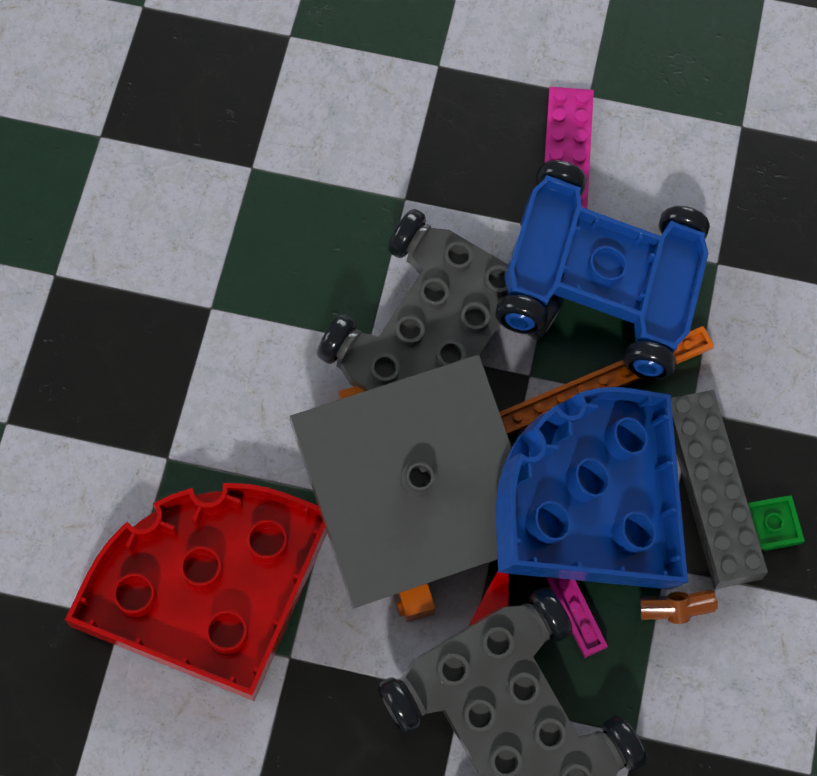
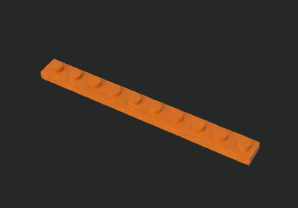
M704 326L690 331L686 338L677 346L674 352L677 360L676 364L713 349L714 344ZM623 360L499 413L507 436L526 429L538 416L580 392L605 387L622 388L644 378L632 374L626 369Z

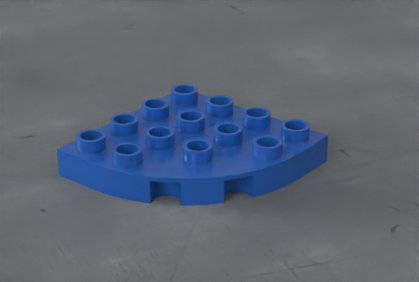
M621 387L596 388L580 392L567 401L555 405L527 426L511 448L498 484L496 499L498 573L670 590L688 583L671 395Z

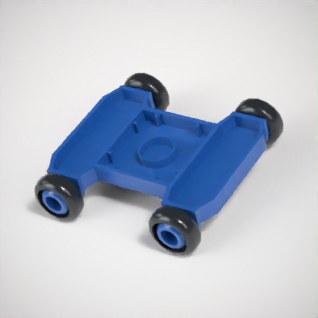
M551 160L543 163L537 171V186L532 190L527 200L504 276L508 295L503 297L497 304L495 316L498 322L506 329L515 333L528 335L539 333L545 329L548 320V312L545 307L553 295H557L634 323L636 340L635 343L626 348L623 358L626 369L632 374L648 380L667 379L673 375L677 360L674 352L690 332L709 254L705 242L710 228L708 218L701 211L692 207H669L661 214L658 227L662 235L659 236L583 208L580 196L584 193L587 183L584 172L578 166L562 160Z

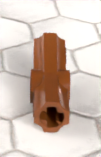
M711 589L690 594L677 591L671 592L667 596L641 597V620L668 619L671 623L683 624L690 621V617L712 613L718 609V601Z

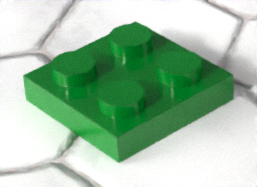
M792 495L748 503L761 551L799 545L805 542Z

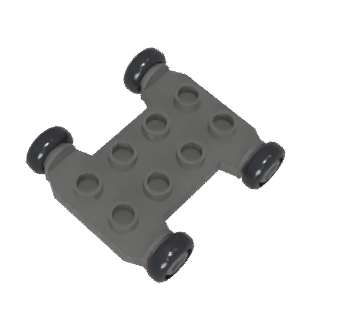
M416 209L409 210L395 228L388 244L389 253L397 258H403L408 254L406 262L410 263L418 272V278L379 336L361 333L360 330L356 329L355 319L347 314H341L334 319L325 332L318 346L317 355L320 360L327 364L337 361L336 367L341 369L350 385L357 386L364 391L478 354L481 357L501 325L495 313L498 302L508 295L504 277L508 264L450 230L431 228L430 225L425 224L426 217L422 212ZM553 295L545 307L548 312L545 329L528 336L535 340H540L545 336L561 310L564 298Z
M540 587L533 591L529 597V603H524L521 606L500 607L413 659L401 678L398 680L394 677L387 678L378 687V692L385 708L403 733H410L416 730L421 723L420 716L443 711L479 776H616L623 768L634 771L646 763V752L640 739L629 723L620 716L615 715L606 720L602 725L603 732L596 731L582 736H578L533 657L550 638L560 642L572 633V624L566 610L556 595L545 587Z

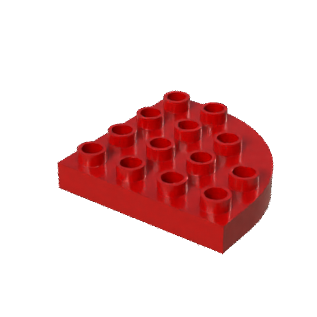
M223 483V491L195 495L193 488L169 495L153 503L155 512L139 521L133 527L127 521L107 541L87 572L65 621L72 628L255 701L327 535L319 507L275 489L240 483Z

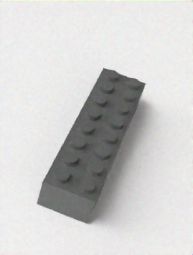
M709 390L671 398L676 455L714 590L762 580L768 571L715 391Z

